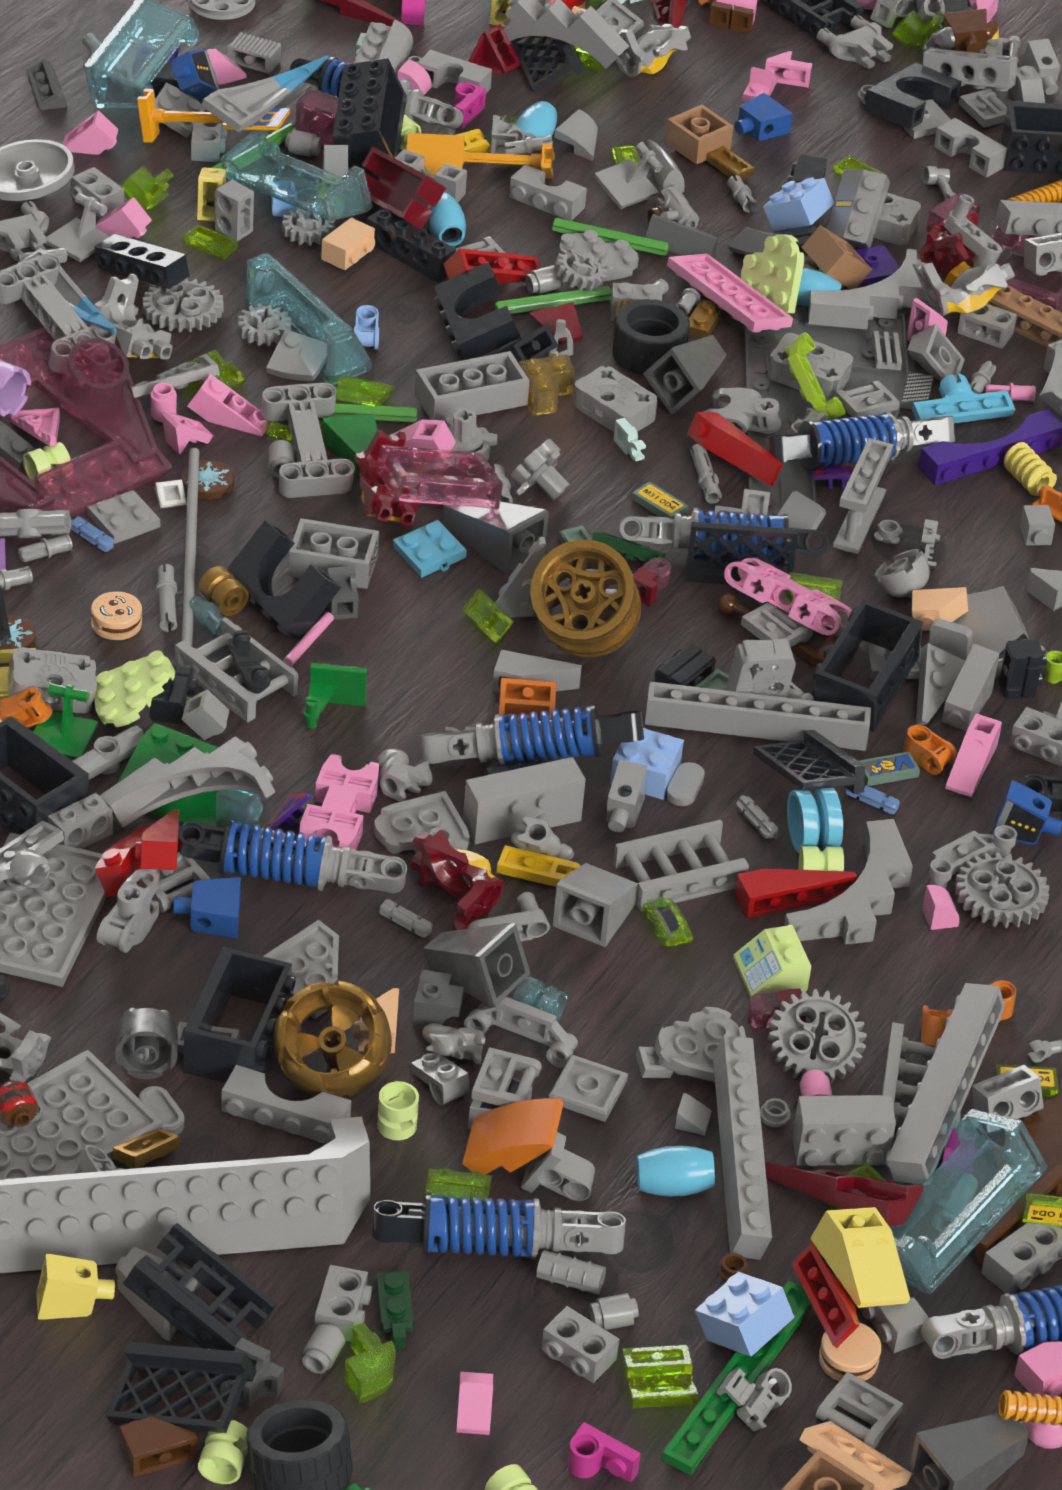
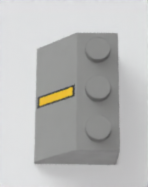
M864 169L844 170L826 229L847 241L851 246L862 249L871 247L890 185L887 175Z

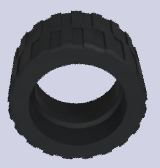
M657 299L636 300L624 305L623 308L618 310V314L615 317L612 346L614 359L626 370L644 375L643 373L671 348L688 343L690 321L687 314L676 305L674 306L669 302Z
M292 1400L283 1404H277L268 1410L266 1409L260 1416L256 1417L247 1430L246 1440L255 1490H343L352 1478L353 1461L347 1420H345L342 1412L330 1404L327 1405L321 1401Z

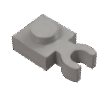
M638 1047L635 1056L642 1078H671L673 1072L684 1076V1074L659 1065V1057L656 1054L655 1047Z

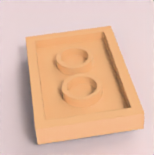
M831 1421L805 1428L799 1439L808 1445L807 1449L812 1454L821 1450L874 1484L873 1490H893L907 1485L912 1475L911 1472Z

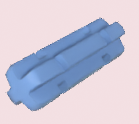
M77 516L75 519H72V531L80 534L81 537L104 552L114 548L113 538L82 517Z
M867 785L864 787V793L853 794L848 789L846 790L848 796L855 799L859 797V801L877 809L882 807L884 812L894 815L899 808L900 801L892 796L887 798V794Z

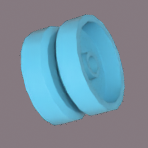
M833 787L816 789L813 795L809 790H792L787 803V820L790 839L795 851L799 853L801 846L818 845L822 850L826 847H840L843 839V816L836 790Z

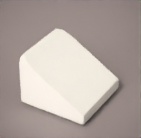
M182 480L156 483L154 489L160 509L187 505Z

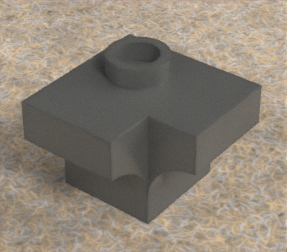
M354 566L327 568V574L341 589L325 609L333 615L334 620L358 618L359 596Z
M427 970L421 971L414 1001L413 1027L424 1028L430 1023L444 1025L447 1018L459 1017L464 987L450 985L451 974Z
M241 1338L236 1344L234 1351L245 1352L257 1370L253 1382L245 1383L238 1401V1405L249 1409L261 1397L270 1396L277 1398L284 1387V1368L270 1362L269 1350ZM235 1380L223 1382L220 1386V1395L232 1388Z

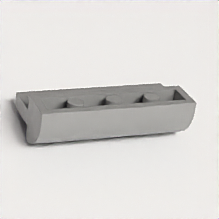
M394 20L392 27L386 26L383 23L371 22L354 63L388 58L398 77V70L407 61L413 47V37L410 30L403 23Z

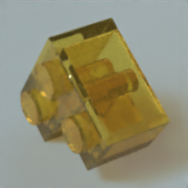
M567 354L519 361L520 367L530 380L527 406L532 415L557 412L558 396L573 393L575 368Z

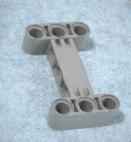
M46 253L0 271V303L8 304L19 299L24 301L55 340L49 357L50 369L57 373H65L111 354L116 334L95 325L86 326L54 286L57 282L60 268L59 258L53 254Z
M312 383L274 386L266 388L262 393V417L269 421L288 420L297 462L282 465L279 470L278 491L284 497L297 498L343 494L349 492L353 487L354 464L347 459H327L318 418L328 417L335 411L336 389L332 384Z

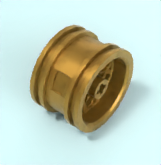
M574 540L563 543L543 557L535 569L530 591L533 609L548 639L563 652L579 658L605 656L620 649L637 629L641 617V599L637 585L626 560L607 544L594 540ZM586 569H597L598 572H588ZM566 578L572 580V583L568 587L564 588L559 586V584ZM617 585L618 590L615 593L607 594L605 592L608 586ZM561 604L563 613L551 616L550 609ZM614 612L615 614L605 622V619ZM583 620L588 622L585 629H575L577 622Z

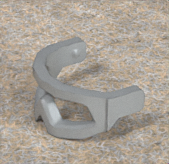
M557 319L554 338L558 344L559 338L567 337V350L559 353L557 348L549 351L548 364L563 366L571 364L569 356L573 355V339L570 331L566 328L565 320Z

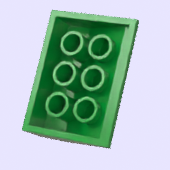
M154 723L140 739L118 783L154 758L163 764H171L194 747L204 754L206 752L210 754L219 747ZM224 789L202 792L167 803L148 813L163 818L173 809L179 810V825L181 826L187 822H196L221 827L249 792Z

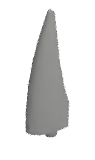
M648 139L646 142L647 148L655 152L657 160L663 165L659 172H654L653 170L660 192L666 187L672 186L677 187L681 193H684V178L676 163L661 146Z

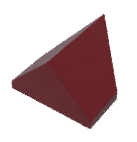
M501 24L481 34L468 60L470 63L492 69V73L505 74L521 65Z
M574 302L530 312L542 325H548L553 336L556 333V321L561 319L566 321V328L570 331L573 342L583 339ZM567 337L559 338L558 343L560 345L567 344Z

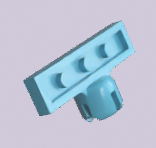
M960 373L956 374L958 383L953 374L941 380L939 391L942 399L913 402L912 406L916 420L953 416L954 423L1013 416L1015 412V407L1007 390L976 394L972 391L967 378Z

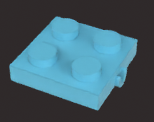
M439 520L393 540V548L421 578L437 570L446 571L451 564L467 557L466 549Z

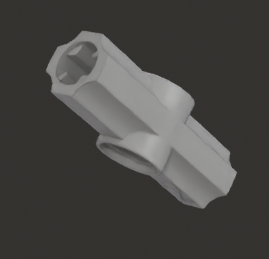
M21 509L15 513H0V537L39 538L42 535L70 534L71 517L68 510L41 511L39 509Z
M136 725L115 737H100L95 741L94 749L76 758L73 762L89 773V780L100 773H115L120 767V762L130 757L135 751L140 739L144 736L143 730Z

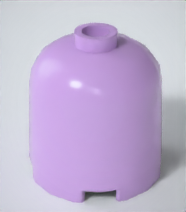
M0 360V415L5 417L7 414L15 415L22 409L28 396L24 395L26 385H31V379L25 369Z

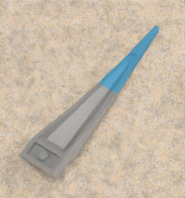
M326 55L293 70L260 81L218 89L203 99L202 107L232 129L240 132L246 127H252L320 69L327 62L329 56Z
M40 248L19 263L48 252ZM60 266L57 282L54 286L77 315L87 323L116 334L115 327L92 304Z

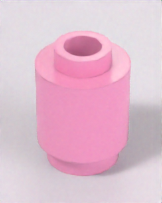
M168 383L155 385L151 392V416L153 419L163 422L162 414L164 411L177 414V393L174 387Z
M810 1070L803 1074L800 1081L801 1096H833L830 1080L824 1072Z

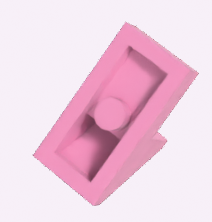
M792 51L766 60L765 70L774 72L777 83L809 88L812 63L791 60Z
M752 67L750 81L743 93L742 102H748L761 93L770 96L777 83L774 72Z
M164 411L162 414L166 442L178 454L183 452L189 441L193 443L200 441L209 444L213 437L199 421L168 411Z
M460 1372L456 1433L490 1435L493 1374Z

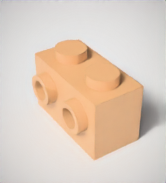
M353 218L348 219L322 239L321 260L346 270L373 250L375 246V228Z

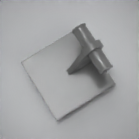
M640 142L636 146V150L643 156L638 165L631 159L594 174L595 179L620 209L657 196L659 193L646 176L650 166L654 172H659L663 165L657 160L655 152L653 150L650 151L644 142Z
M78 193L75 196V202L84 206L82 219L75 218L46 237L47 243L45 244L54 249L65 248L69 257L81 262L94 254V246L110 237V235L96 228V213L104 216L107 212V206L98 203L94 197H87L82 193Z

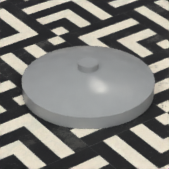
M39 139L18 141L0 147V199L7 201L31 200L51 194L63 187L71 179L75 171L74 160L70 150L60 143Z

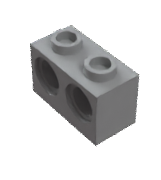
M193 123L191 161L220 162V154L225 153L227 129H223V123Z
M95 167L71 177L70 192L74 200H76L75 196L78 193H82L87 197H94L98 203L107 206L106 214L124 203V189ZM96 213V216H98L100 219L103 217L100 214Z
M234 180L216 189L215 230L235 241H239L253 232L254 191Z
M1062 233L1024 239V267L1039 276L1047 275L1050 271L1062 272Z
M986 304L978 310L961 313L957 333L1003 349L1014 334L1017 314Z
M1026 707L1013 725L1009 746L1061 766L1062 721Z
M94 793L49 815L48 823L63 830L64 840L59 844L83 849L113 834V809L97 793Z
M1025 1065L972 1085L975 1115L990 1129L1002 1127L1008 1122L1021 1117H1027L1033 1112L1044 1108L1040 1077Z
M335 1265L329 1266L315 1314V1329L321 1324L335 1325L341 1330L345 1341L353 1342L356 1329L362 1330L365 1311L362 1310L363 1305H369L372 1286L367 1285L368 1272Z
M566 1306L543 1329L541 1350L550 1358L558 1360L572 1369L578 1376H583L594 1383L617 1360L619 1338Z

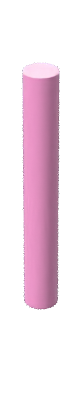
M326 612L283 659V662L292 667L334 620L333 615Z

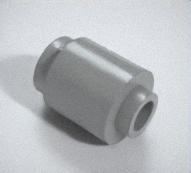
M293 130L286 137L285 147L292 154L306 157L318 156L322 139L313 133Z
M555 265L533 270L525 276L526 286L531 294L537 293L538 295L560 289L563 277L556 276Z
M285 440L275 441L269 446V469L275 477L279 478L281 466L295 462L294 446Z
M628 1293L599 1298L595 1303L589 1304L591 1321L605 1330L634 1325V1318L639 1317L636 1299H630Z
M321 1324L316 1327L303 1350L302 1363L308 1370L313 1373L322 1374L332 1367L345 1344V1337L341 1330L332 1324Z

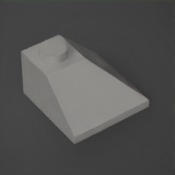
M934 324L913 335L907 349L911 358L917 361L924 370L940 382L950 374L954 375L957 382L956 374L961 372L965 359L940 328Z

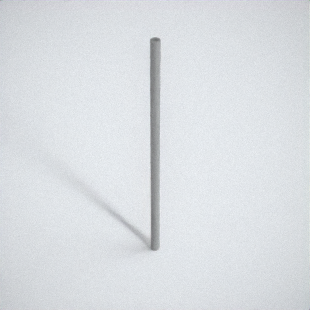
M197 448L189 450L182 641L184 640L190 646H193L199 450Z

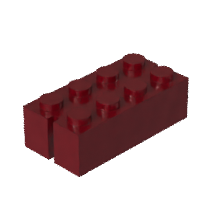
M372 147L362 166L378 175V181L359 169L348 188L371 203L390 211L422 230L433 212L430 210L431 207L437 205L446 188L420 171Z

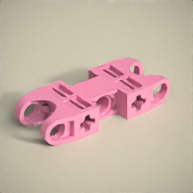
M752 557L746 558L741 562H732L725 568L724 575L729 585L761 603L769 602L788 612L789 618L821 634L832 635L837 633L843 626L838 612H845L849 619L852 609L817 589L810 590L790 579L791 575L757 558ZM734 566L738 567V574L741 577L740 581H735L731 576V570ZM787 590L793 594L792 602H789L786 598ZM824 626L830 627L833 630H827Z
M331 754L323 764L316 781L315 802L323 803L322 807L307 804L300 822L299 833L305 834V842H307L311 834L316 837L331 836L332 844L336 848L341 847L343 849L344 846L351 847V850H357L363 832V815L355 813L356 810L370 813L377 796L379 763L370 762L369 765L366 764L360 770H349L342 765L341 755Z

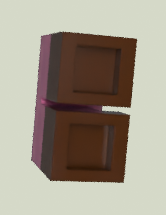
M757 0L713 1L710 9L709 25L729 28L731 24L730 29L750 33L755 21Z

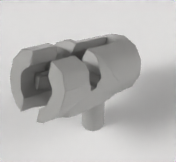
M670 186L663 189L661 193L665 201L657 198L658 204L666 210V212L661 213V217L695 229L699 223V217L689 205L688 200L677 187Z

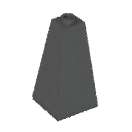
M710 335L671 348L643 374L669 413L673 415L705 387L727 355L714 335Z
M463 495L444 505L442 525L507 574L515 570L519 563H524L529 556L528 550L533 543L537 542L539 537H545L546 542L549 512L540 508Z
M515 923L441 932L423 948L430 971L451 974L452 985L464 987V992L493 1007L531 974Z
M997 1413L916 1433L908 1470L912 1473L910 1479L919 1490H985L1024 1455L1029 1436L1027 1428L1023 1422L1012 1421L1011 1418L1003 1420L1000 1414Z

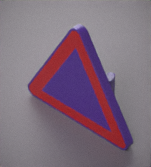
M831 464L826 467L821 466L811 475V479L826 480V485L830 489L833 488L832 479H840L839 485L845 488L846 479L851 477L854 469L839 464L835 466Z
M309 792L291 793L267 826L274 830L282 822L290 828L299 823L297 819L303 816L305 812L300 806L312 795Z

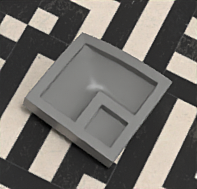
M285 329L266 367V373L291 380L313 381L332 352V345Z

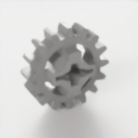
M305 206V209L296 207L295 212L289 210L288 215L283 216L282 231L285 237H290L291 242L297 240L299 245H302L304 242H307L309 246L312 245V242L320 245L321 240L334 231L335 220H332V214L326 215L327 211H319L318 207L309 209L308 206Z
M570 248L569 252L563 250L561 254H558L554 270L557 271L556 276L563 277V283L567 282L571 288L578 286L580 291L583 288H586L589 292L593 288L599 290L600 286H603L608 272L604 269L605 264L598 263V257L595 258L590 252L584 254L581 249L576 252L572 248Z
M258 304V308L255 309L249 306V311L242 310L241 315L238 316L237 332L241 333L242 339L248 338V343L256 341L258 346L261 344L271 346V342L278 344L285 329L291 331V317H288L287 311L281 312L280 307L272 309V305L262 306Z

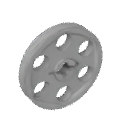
M188 0V5L200 16L215 20H230L250 13L255 7L256 1Z

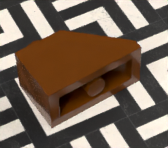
M149 1417L142 1420H134L120 1426V1449L134 1478L196 1459L197 1435L193 1431L154 1417Z

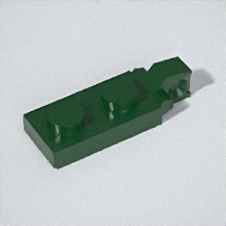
M603 531L593 533L592 540L605 543L613 549L623 552L622 557L637 561L640 558L644 561L646 567L662 568L666 553Z
M409 1271L376 1272L381 1331L383 1333L391 1332L392 1350L405 1349L406 1332H412L414 1325Z

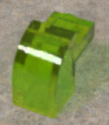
M939 10L925 23L912 11L898 23L891 34L905 47L923 50V45L929 41L932 33H936L943 28L941 23L944 20V14Z
M142 166L129 176L121 187L124 189V195L128 200L134 197L142 208L151 209L169 196V193L166 191L170 187L168 181L174 175L167 168L154 178Z
M364 1322L354 1326L352 1329L351 1348L356 1355L345 1360L344 1381L360 1404L388 1390L394 1380L396 1350L392 1340L381 1344L378 1335L375 1332L371 1333Z

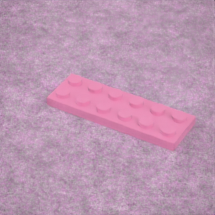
M709 254L669 257L667 266L677 276L689 282L690 286L697 288L706 298L718 304V307L731 314L733 319L743 323L749 331L761 332V330H780V328L791 327L793 317Z

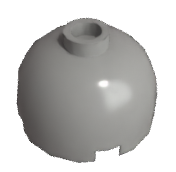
M918 549L900 553L893 557L895 562L889 566L885 562L876 570L875 576L886 593L893 597H908V599H912L913 590H922L930 576V567L922 551L919 552Z

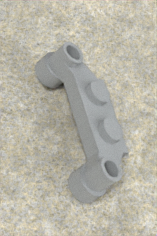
M1007 825L998 826L994 831V835L978 834L974 830L933 851L929 876L931 877L930 885H937L946 889L952 875L958 873L960 867H965L967 860L974 863L975 856L983 860L985 853L996 857V853L999 852L1002 858H1006L1011 853V848L1015 846L1016 830Z
M505 997L495 1007L482 1002L477 1009L469 1013L464 1021L465 1028L480 1030L484 1034L490 1025H496L548 1045L550 1048L546 1053L547 1060L557 1068L565 1067L578 1045L576 1037L566 1033L556 1021L557 1016Z

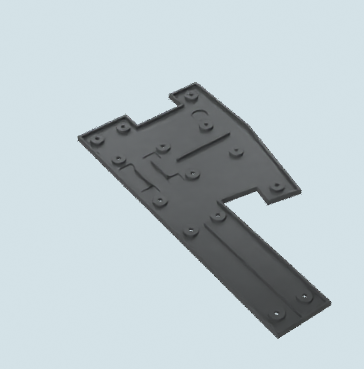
M796 307L795 313H787L793 317L791 327L780 328V330L768 329L761 330V332H752L744 325L745 386L747 389L757 391L762 398L777 400L780 407L778 415L782 425L778 431L770 434L747 431V436L769 452L768 436L790 434L792 424L798 419L804 420L807 408L815 409L810 402L803 399L799 390L775 382L767 376L771 353L787 333L801 335L806 332L813 341L851 354L853 356L850 378L843 391L867 386L870 382L878 380L900 401L899 409L890 412L896 419L898 418L909 375L904 314H897L896 319L873 317V320H868L867 329L808 324L807 308ZM874 331H879V335L882 336L883 332H888L889 336H893V332L898 333L902 358L901 370L876 368L872 342ZM880 342L882 362H886L884 343ZM890 343L892 363H895L892 343ZM846 411V414L838 418V420L841 418L848 419L852 416ZM801 459L782 462L783 465L774 486H769L748 474V489L770 492L767 516H777L794 491H798L816 503L815 480L811 479L815 469L808 470L805 468Z

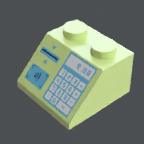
M793 925L764 929L733 955L734 962L751 1000L774 997L777 995V991L798 988L801 989V992L802 990H808L811 964Z

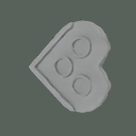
M586 230L584 233L563 234L561 236L559 253L561 254L563 250L569 252L570 248L574 249L575 252L581 249L584 254L590 252L592 256L599 258L598 263L605 264L604 269L608 271L605 281L629 277L633 274V270L638 268V254L633 248L629 247V243L625 240L605 243L594 230Z
M446 791L386 806L381 809V814L374 821L376 838L392 854L406 850H414L418 853L419 850L413 847V839L423 830L431 835L436 834L439 830H443L454 849L468 850L470 837L468 829Z
M704 1007L703 1011L696 1012L695 1014L692 1013L688 1022L675 1021L672 1026L661 1028L655 1042L656 1054L659 1057L658 1064L684 1075L715 1082L713 1055L723 1035L746 1037L744 1027H738L737 1023L730 1019L731 1013L716 1007Z

